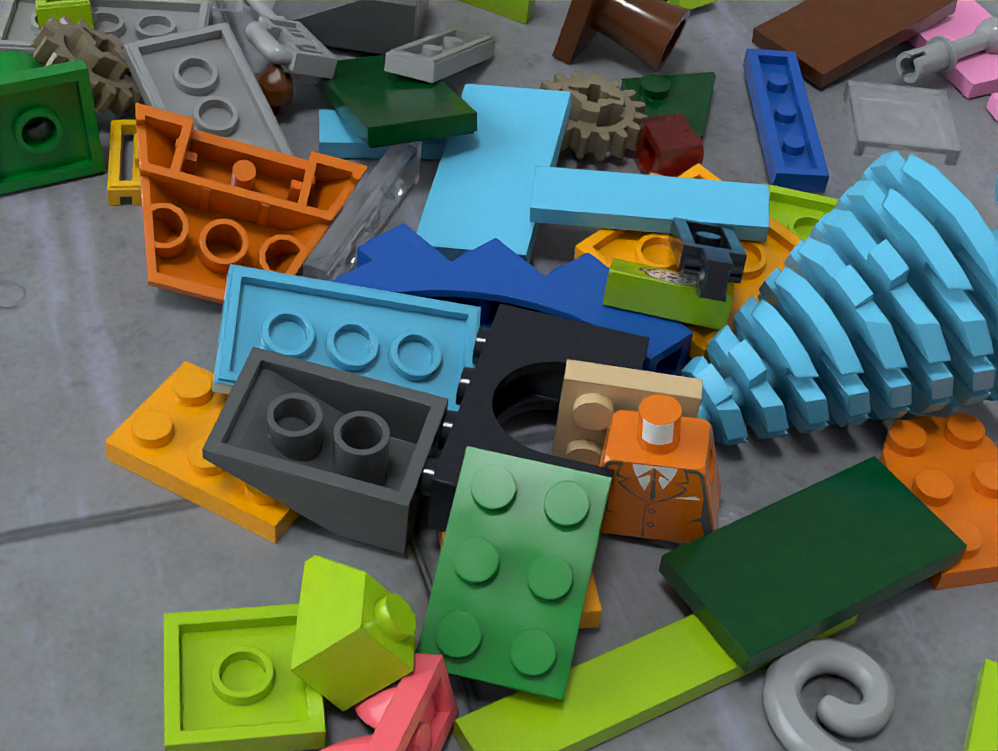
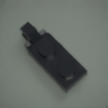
M673 217L668 240L679 270H682L681 274L697 281L696 295L699 298L725 302L728 282L737 284L741 282L747 257L734 229L730 226Z

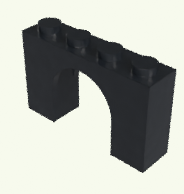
M500 304L491 328L484 326L479 328L472 356V363L476 364L475 369L465 366L462 371L456 394V405L460 406L458 412L447 410L444 416L438 441V449L443 450L440 458L429 456L423 470L419 496L430 499L427 528L446 532L466 447L469 446L611 477V486L601 527L602 532L615 470L533 450L514 440L499 424L516 414L541 409L558 410L567 359L643 370L650 338Z

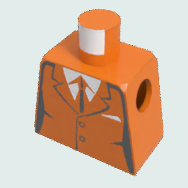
M654 394L644 398L639 404L638 411L620 409L612 413L597 465L615 470L601 533L689 543L717 530L721 484L712 424L702 418L682 416L680 403L675 398L664 394Z

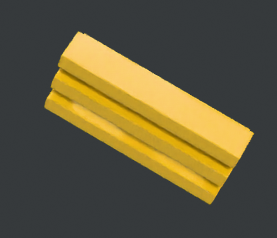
M136 119L111 120L107 183L109 206H121V197H132V205H142ZM124 133H134L132 180H122Z

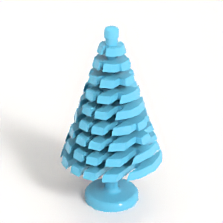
M897 150L881 154L865 170L860 181H857L853 187L851 186L839 198L835 208L829 214L826 213L816 223L809 238L805 242L801 240L789 253L784 261L785 267L783 270L780 271L777 267L758 289L760 291L758 295L759 302L751 296L734 314L735 320L732 323L735 335L730 327L726 325L707 343L709 346L707 352L711 364L706 361L704 356L694 357L681 370L683 377L703 379L702 401L697 418L705 419L712 424L715 442L727 446L748 442L745 438L748 437L747 426L751 427L758 439H766L788 434L785 429H789V427H795L800 434L823 430L829 426L826 421L831 425L838 424L842 428L860 425L868 418L883 421L900 418L907 412L922 414L942 410L945 406L956 408L982 403L984 400L998 401V227L990 230L972 202L935 166L911 153L906 161ZM997 173V175H996V186H995V198H996V202H997V207H998V173Z

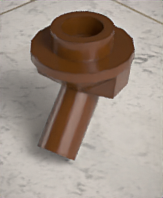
M270 62L261 73H254V76L274 116H281L284 114L287 105L293 101V80L288 72H284L281 65Z

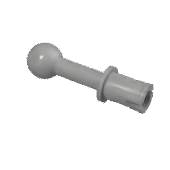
M998 17L984 19L977 25L973 34L951 41L945 36H936L931 38L925 46L900 53L896 59L898 74L903 76L912 72V74L905 76L904 80L908 83H914L934 73L937 75L949 74L955 69L958 59L977 52L984 51L990 54H998Z

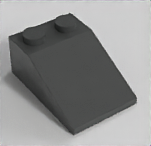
M253 347L202 449V454L205 460L337 536L405 554L425 499L419 496V489L426 461L429 456L440 458L442 450L438 449V441L442 422L448 409L449 399Z

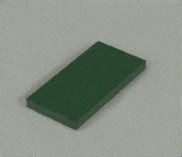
M386 55L337 61L333 78H320L319 83L315 84L370 148L474 134L477 131V112L442 80L430 83L384 71Z
M873 456L662 555L659 572L742 670L747 673L960 562L967 545L883 463Z

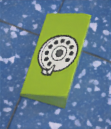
M614 258L608 273L603 305L720 330L728 322L734 298V284H727L725 302L699 298L696 295L697 281L687 278L681 272Z

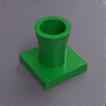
M10 50L0 52V195L105 172L89 71L84 61L80 59L45 66L34 60L32 54L24 51Z

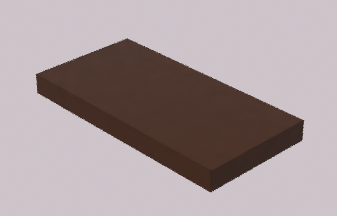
M806 0L753 28L752 43L763 50L796 52L802 76L819 88H823L955 13L957 0Z

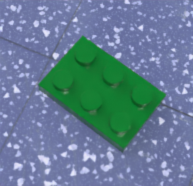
M467 446L416 653L443 655L448 675L563 702L610 491L611 477Z

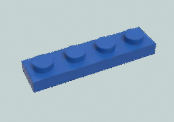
M747 49L743 68L770 185L803 192L825 193L829 172L796 52Z

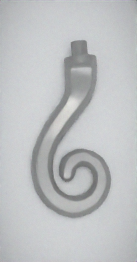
M830 638L810 639L777 656L766 671L762 696L770 726L787 751H859L841 743L818 725L807 711L801 698V691L806 681L815 676L829 674L849 680L861 691L863 700L858 703H848L838 696L825 695L818 703L816 714L820 722L828 729L845 738H862L874 735L887 724L894 712L895 687L889 673L881 663L857 646Z

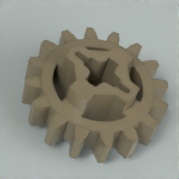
M62 16L59 21L50 17L33 40L31 46L36 49L32 55L33 59L45 64V66L80 59L84 61L89 71L94 107L99 113L103 114L108 107L116 116H121L124 111L131 114L135 110V102L140 103L143 99L123 57L122 49L124 43L113 34L109 33L106 35L102 29L95 31L81 19L75 25L67 16Z
M574 71L573 77L570 79L561 73H556L553 82L543 80L540 85V89L571 91L572 108L560 152L570 147L571 151L575 152L576 157L580 159L585 155H589V153H593L599 161H604L606 152L621 158L624 156L625 148L635 150L639 139H642L647 121V115H644L645 103L634 101L636 96L634 90L621 91L619 89V80L615 79L606 83V78L601 77L600 73L588 74V78H584L580 71Z

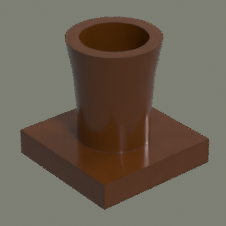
M572 0L552 56L570 65L593 37L600 33L634 54L657 73L663 67L679 41L688 22L691 10L662 0Z

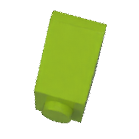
M314 555L304 563L290 670L340 710L345 711L413 672L415 632L417 627L416 614L413 613L405 599L396 593H390L367 572Z

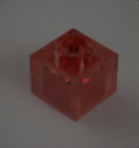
M682 113L642 118L634 162L641 174L649 175L650 172L663 176L678 177L696 164H702L704 158L702 140L698 134L693 132Z

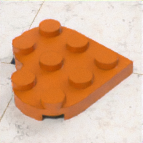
M956 413L949 418L919 416L892 423L883 443L879 461L967 545L960 562L928 578L934 591L997 582L998 447L985 435L984 425L979 419L966 413Z

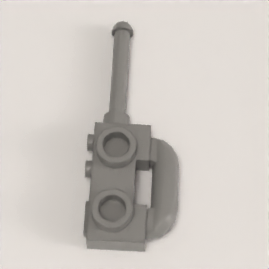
M243 0L246 5L251 6L260 15L259 21H253L248 24L245 29V35L247 40L265 59L277 65H284L289 70L291 77L304 83L318 84L320 78H333L338 59L306 27L298 21L287 20L284 16H278L263 0Z

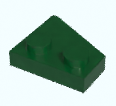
M714 72L663 76L649 74L643 77L622 79L620 90H634L636 92L634 101L644 102L646 105L644 115H647V121L641 140L650 157L700 152L716 78Z

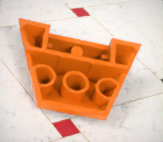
M135 102L148 285L223 304L230 264L297 275L366 173L368 166L314 151L310 152L309 160L199 131L193 129L194 118Z

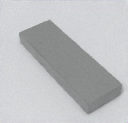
M451 27L386 52L384 71L434 83L494 56L496 39H493L491 36Z

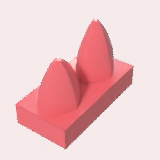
M414 653L413 672L402 677L400 681L388 685L352 706L357 715L367 725L375 729L373 735L345 739L319 751H441L459 713L443 655Z

